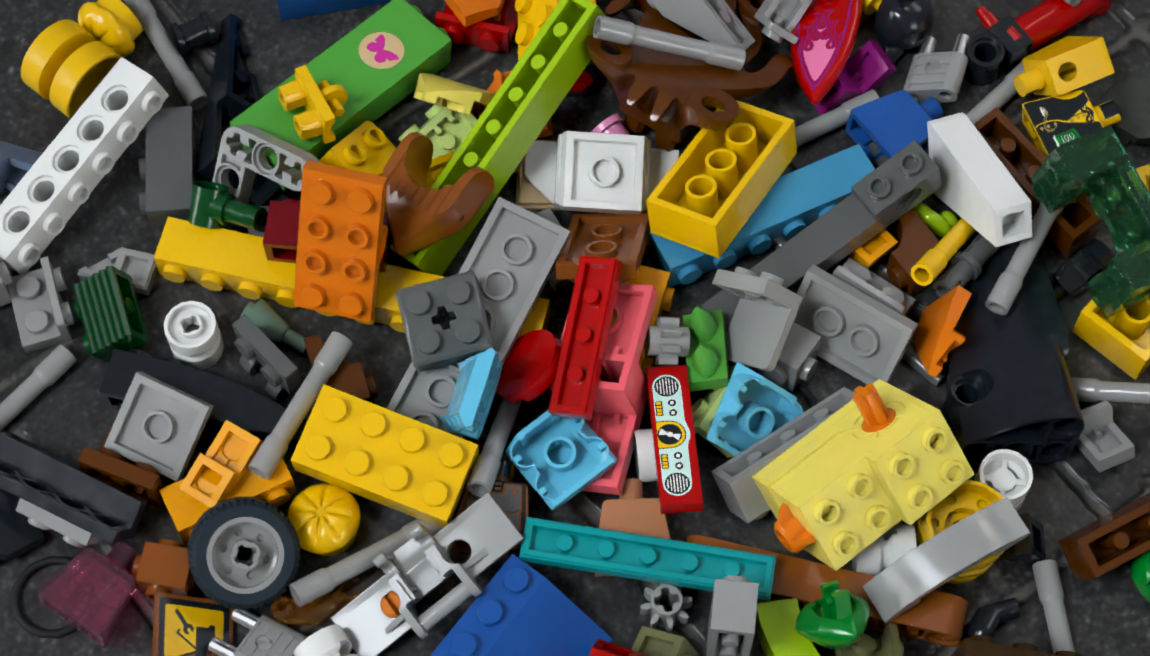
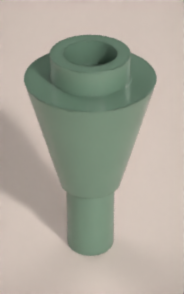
M262 298L256 304L250 301L244 308L240 317L245 314L271 341L283 342L298 352L305 354L307 349L304 338L306 337L290 329V325Z

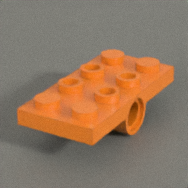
M307 160L302 172L293 306L369 323L372 321L375 315L379 264L385 251L388 227L383 225L387 177Z

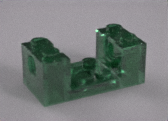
M1108 125L1056 147L1030 178L1035 197L1039 202L1044 203L1049 213L1090 196L1095 214L1104 221L1110 231L1113 246L1118 254L1114 255L1107 263L1108 268L1105 271L1096 274L1088 282L1094 303L1103 309L1107 318L1150 299V193L1112 126Z

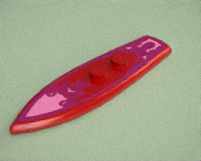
M813 0L796 27L792 30V33L799 38L795 45L791 43L794 70L802 90L813 105H818L833 87L848 61L859 30L863 0Z

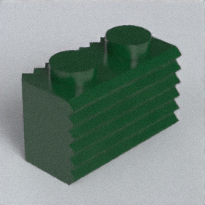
M106 266L105 269L99 270V273H93L92 276L86 277V280H80L79 283L73 284L76 300L73 302V309L76 316L83 322L86 333L82 336L84 348L91 356L107 363L110 362L114 348L128 352V349H138L150 342L147 337L148 333L145 330L146 326L143 323L144 319L141 316L142 312L139 309L140 305L137 302L138 298L135 296L136 292L133 289L134 285L131 282L132 278L129 274L113 266Z

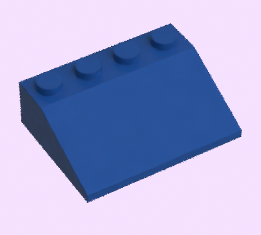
M512 554L430 656H589L592 646L598 639L613 643V639L547 578Z

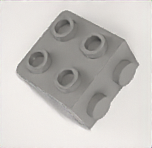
M736 266L734 272L718 269L712 284L740 298L726 333L728 362L735 364L739 362L747 367L771 372L781 357L783 346L803 297L783 287L785 280L771 273L761 272L760 277H758L757 273Z

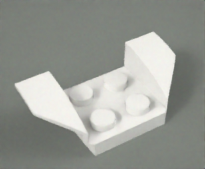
M565 131L563 134L558 135L557 142L534 141L525 155L524 177L557 209L559 206L561 210L641 214L647 212V198L677 161L679 150L666 151L664 149L651 148V140L646 136Z

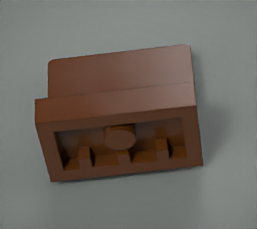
M115 417L98 451L84 446L77 461L81 468L160 507L163 498L159 490L171 485L173 480L160 474L148 464L132 461L104 447L116 420Z

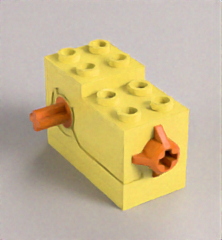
M878 379L873 384L869 383L865 387L858 386L855 388V395L852 396L850 402L752 476V479L777 519L774 523V533L783 546L793 553H799L804 549L835 571L839 570L901 520L909 525L913 524L975 475L941 411L881 379Z

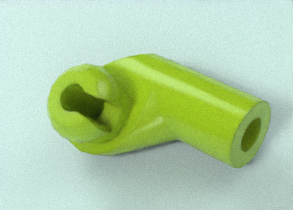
M922 202L913 208L931 232L938 237H944L958 222L957 217L952 212L943 211L939 215Z

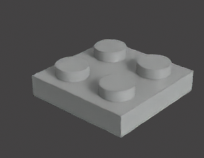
M136 372L104 447L132 461L148 464L160 474L174 481H179L185 473L214 406L146 373Z

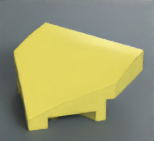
M420 73L413 98L470 115L473 103L487 107L496 93L435 74Z

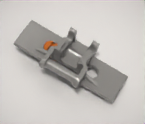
M489 492L434 536L425 526L418 523L409 530L413 538L393 554L387 555L382 552L372 560L378 568L383 570L385 575L331 617L335 624L342 627L352 643L353 649L359 656L380 655L411 629L422 640L430 635L428 631L469 597L472 595L477 597L483 592L475 580L477 579L476 577L524 539ZM458 540L466 541L471 547L470 559L463 564H455L449 555L450 547ZM456 573L462 582L420 615L415 609L416 604Z

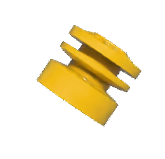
M968 479L914 522L917 547L964 518L1002 500L1003 497L987 484ZM1003 552L995 557L993 554L947 583L960 584L973 581L984 574Z

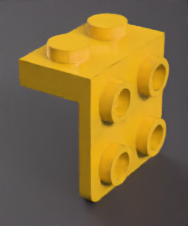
M365 121L333 146L319 162L382 176L383 169L396 150V147L373 122Z

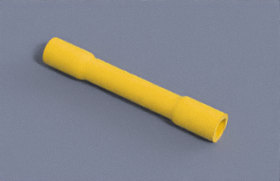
M961 218L935 247L928 250L911 268L912 279L921 286L931 284L947 266V262L976 230Z

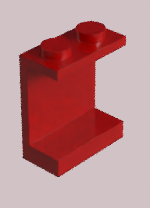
M505 0L499 22L488 18L468 27H464L446 3L443 13L436 12L435 25L436 27L443 28L448 33L452 44L465 43L478 46L488 52L501 51L509 53L518 25V12L515 10L516 0Z

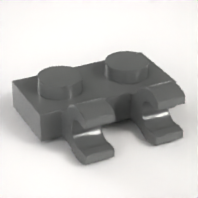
M245 314L232 324L237 338L234 344L242 354L239 364L251 376L256 374L255 368L258 363L263 366L260 368V371L268 381L265 391L277 403L282 400L281 395L284 390L291 394L302 384L298 368Z

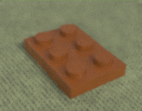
M648 213L573 214L568 228L571 231V237L555 264L556 278L568 279L575 283L580 256L619 259L623 263L619 283L630 279H637L649 238L650 224Z

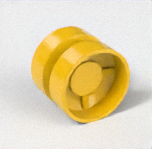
M63 19L47 27L33 41L21 65V78L28 87L42 98L50 100L56 109L71 119L121 56L104 43L96 41V38L74 20Z

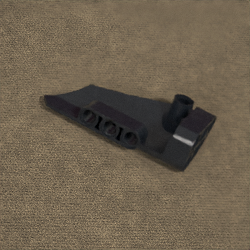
M977 231L969 238L954 256L959 251L963 252L977 237L979 232ZM1021 241L1001 246L982 267V273L975 280L971 279L963 287L972 294L954 330L965 336L966 339L962 345L948 353L947 396L940 411L969 464H981L982 460L989 453L998 449H1010L1019 452L1029 463L1059 462L1072 453L1085 426L1066 362L1069 351L1068 337L1041 247L1027 271L1022 287L1006 315L996 314L985 305L1000 274L1007 268Z

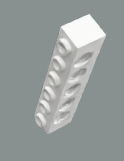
M121 57L0 205V261L5 260L10 268L19 274H23L39 260L42 252L55 236L64 229L68 220L80 205L86 202L93 189L112 170L118 158L136 140L139 132L152 116L161 109L163 103L169 97L168 93L152 75Z

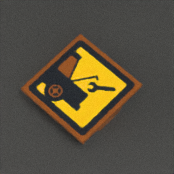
M155 592L152 656H219L208 650V646L214 637L233 646V620L231 615L234 609L220 605L211 599Z

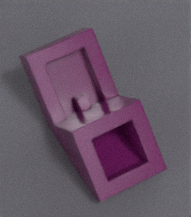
M869 40L847 61L833 87L820 103L814 105V107L822 115L871 89L876 91L897 69L877 41Z

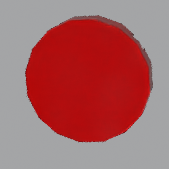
M545 329L533 330L518 338L502 366L496 393L510 404H518V401L524 399L526 402L536 399L555 380L562 342Z

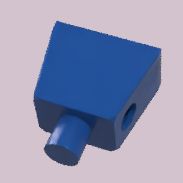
M900 90L852 109L845 131L856 144L861 145L865 154L873 163L874 158L878 159L884 154L891 158L914 140L925 151L928 147L927 121L941 118L943 116V109L940 103L933 97L918 104L908 91ZM870 142H875L877 149L882 150L874 155V157L869 147Z

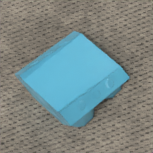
M493 348L467 358L465 361L456 363L460 368L459 376L446 415L438 417L450 434L456 433L476 440L480 438L503 366V361L499 360V353L494 351Z
M737 362L706 439L736 456L801 415L804 411L802 406L796 402V396Z
M548 410L518 432L505 450V454L551 510L564 505L607 472L618 461L603 439L596 435L584 419L553 416Z

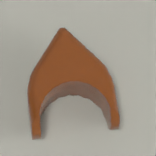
M412 132L401 141L386 163L382 176L387 177L385 208L393 248L399 256H407L459 232L473 219L494 189L493 176L481 167H473L463 174L455 184L444 186L440 190H427L426 178L432 163L433 144L428 137L419 132Z

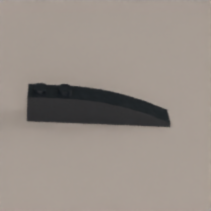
M114 348L99 389V394L105 406L120 410L135 373L141 371L213 405L214 407L203 431L218 434L225 421L228 420L262 441L271 434L286 410L283 406L257 392L228 379L190 367L180 359L167 358L166 361L156 359L142 350L133 348L128 349V352ZM303 420L291 439L287 451L294 453L306 426V420Z

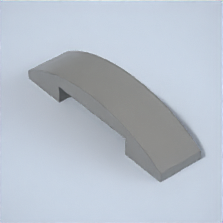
M1006 497L964 518L922 543L872 578L863 586V589L886 624L922 602L921 598L990 555L993 554L995 557L1031 535V533Z

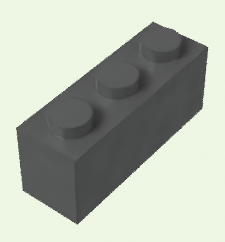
M192 106L161 108L139 132L141 147H145V158L139 159L141 181H145V192L139 193V207L141 215H147L152 229H164L168 217L188 221L193 183L198 181V177L194 176L198 156V125Z

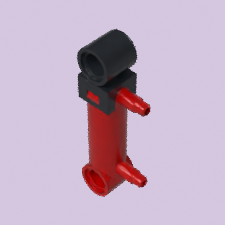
M1044 0L1015 19L1009 15L1001 21L985 6H980L976 10V15L988 30V33L975 36L969 41L966 49V56L969 61L964 78L969 83L977 86H986L993 83L997 79L1000 67L1008 74L1023 58L1089 16L1106 13L1111 8L1113 0H1082L1074 7L1063 0ZM977 58L985 59L988 62L979 61Z

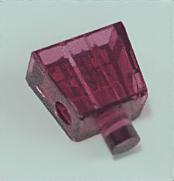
M122 541L117 542L106 557L91 547L85 548L37 592L40 604L99 646L105 648L137 590L135 578L126 572L134 562L137 552Z

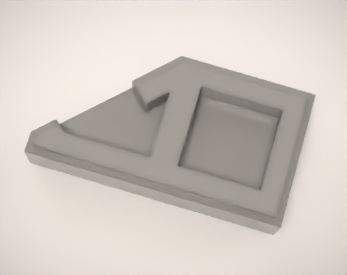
M121 247L107 254L108 258L89 268L85 266L79 269L77 275L79 280H86V277L92 276L93 273H99V270L105 269L106 266H113L131 276V282L134 285L133 289L136 293L149 295L158 268L154 260L155 254Z

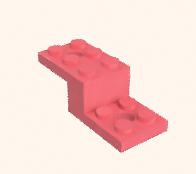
M619 283L613 310V315L617 316V319L610 326L592 419H584L596 435L603 439L618 461L582 491L613 495L622 494L636 443L634 431L640 428L648 399L647 380L638 363L658 295L655 287L652 285ZM565 322L564 329H563V332H562V335H561V339H560L561 342H563V337H564L566 322ZM554 381L549 386L551 391L553 390Z

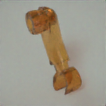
M353 577L340 584L339 590L333 594L327 593L302 607H299L293 598L280 596L271 604L272 615L276 621L282 624L318 625L339 611V606L344 603L349 604L362 593L360 591L353 596L346 595L347 588L358 584L360 580L358 577Z

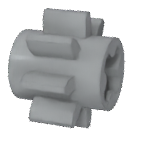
M657 317L656 325H649L644 348L646 356H655V365H678V357L688 356L690 350L689 327L679 326V317Z
M660 583L659 587L654 591L646 587L644 589V597L651 603L642 604L640 606V614L651 616L650 628L655 629L657 626L666 627L667 632L672 634L673 625L678 621L687 625L689 616L682 609L692 607V597L682 598V587ZM668 601L672 611L665 612L660 602Z

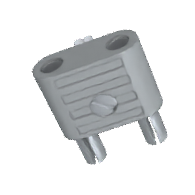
M959 34L953 51L934 52L937 40L932 36L927 37L922 43L919 54L913 56L903 90L908 91L918 104L930 97L935 98L940 104L956 101L969 61L966 56V49L970 37L966 34Z
M234 609L231 619L249 628V633L237 648L214 637L209 643L208 650L219 656H294L293 653L296 647L307 636L265 614L258 617L246 610Z

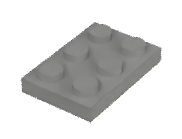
M813 264L807 270L797 291V294L803 298L794 322L821 336L817 355L867 385L869 383L873 384L878 379L889 383L918 324Z

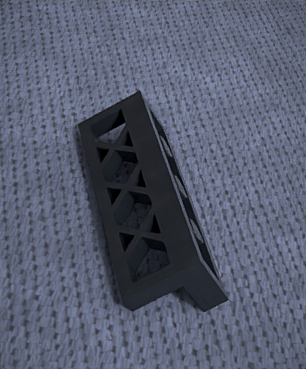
M9 431L0 433L1 489L112 544L134 537L148 500Z

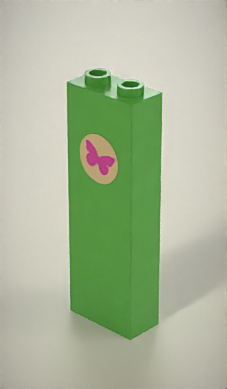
M392 0L306 64L317 86L321 81L328 80L330 85H343L348 92V100L342 105L345 112L343 115L335 117V123L331 128L336 136L335 141L325 144L320 135L301 140L293 124V116L305 112L306 109L304 106L287 112L278 98V87L295 80V73L230 121V127L243 124L252 125L313 154L320 160L333 146L365 121H376L416 90L420 73L436 74L451 62L452 40L443 28L436 27L426 19L417 6L410 5L405 0ZM243 144V149L254 148V146L248 147ZM269 147L266 152V158L269 165L274 168L277 164V155ZM301 165L296 167H289V169L295 168L301 171ZM279 184L283 191L288 189L287 187Z

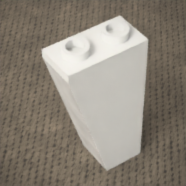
M961 112L927 121L929 157L939 167L942 187L935 191L934 194L995 247L1031 238V200L967 115Z

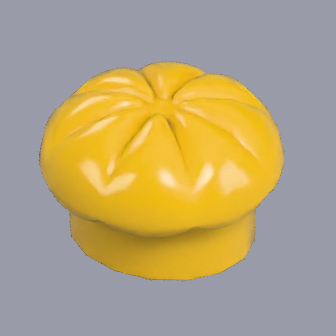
M121 0L86 2L78 11V24L96 38V41L104 43L123 58L133 53L135 49L134 40L143 32V28L137 17Z
M321 483L306 488L294 498L289 507L287 518L297 533L300 548L321 556H336L346 551L353 544L359 528L361 514L359 505L350 492L335 485Z

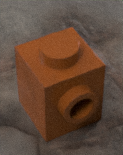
M161 539L159 543L146 541L143 553L137 554L135 557L132 577L147 599L154 601L155 592L192 597L196 582L189 567L187 548H183L181 543L168 539Z

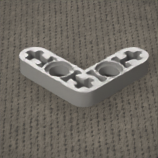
M252 125L233 126L227 128L221 138L212 182L226 185L229 188L228 194L234 195L237 201L249 204L256 173L291 190L301 191L302 172L307 160L319 162V160L313 154ZM243 144L248 147L254 146V148L243 149ZM269 147L277 155V164L274 168L269 165L266 158V152ZM301 165V171L295 168L289 169V167H296ZM231 169L239 177L237 189L231 186L228 179ZM230 223L227 226L223 225L222 228L234 231L242 226Z

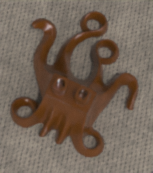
M612 0L605 9L608 17H614L626 9H636L644 13L638 26L698 40L704 39L680 25L667 21L646 0ZM725 0L732 11L736 8L738 19L755 39V42L745 50V65L758 53L762 43V34L758 26L759 21L754 17L758 9L752 5L760 7L764 0H736V2L735 0ZM593 34L587 36L586 44L590 57L598 69L611 82L614 93L620 103L618 109L625 113L624 127L634 133H642L649 126L657 131L654 140L656 145L666 151H671L696 126L715 131L727 129L739 115L737 101L770 89L782 79L786 72L793 77L797 86L802 89L794 70L792 58L783 54L775 55L764 68L750 73L743 67L740 71L680 55L636 45H622L596 39L593 37ZM601 47H612L620 51V54L611 55L602 50ZM717 108L724 110L722 112H714Z

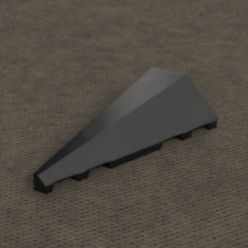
M232 13L221 22L194 176L210 182L213 181L221 138L224 131L230 127V121L261 99L256 75L249 73L246 62L250 55L249 48L241 43L238 31L242 21ZM231 169L228 179L231 186L237 189L239 177ZM256 173L252 191H257L268 178Z

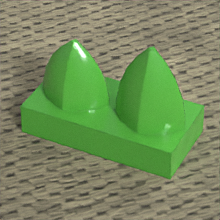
M697 305L692 314L683 315V327H689L690 350L686 357L690 392L727 387L730 375L723 311H707L702 306Z

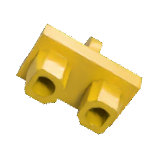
M306 65L295 68V80L278 87V98L287 112L304 106L306 109L305 112L293 116V124L301 140L320 135L325 144L336 140V136L331 128L335 123V117H339L345 112L342 105L348 100V92L343 85H330L328 80L321 81L317 86Z

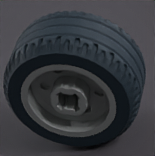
M233 497L209 508L198 519L189 537L187 555L192 576L198 587L207 597L228 608L249 610L273 602L288 589L299 568L300 544L292 523L274 505L254 497ZM242 545L251 548L250 558L247 560L237 557L238 548Z

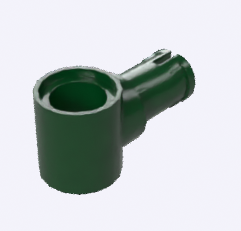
M196 181L193 183L188 222L203 228L217 229L232 223L253 230H260L266 220V209L237 201L234 195L228 194L229 188L226 185L210 181Z

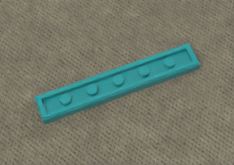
M526 517L524 539L522 540L519 559L524 562L711 592L714 589L715 579L723 580L725 576L737 575L748 578L751 583H759L758 599L770 601L776 556Z

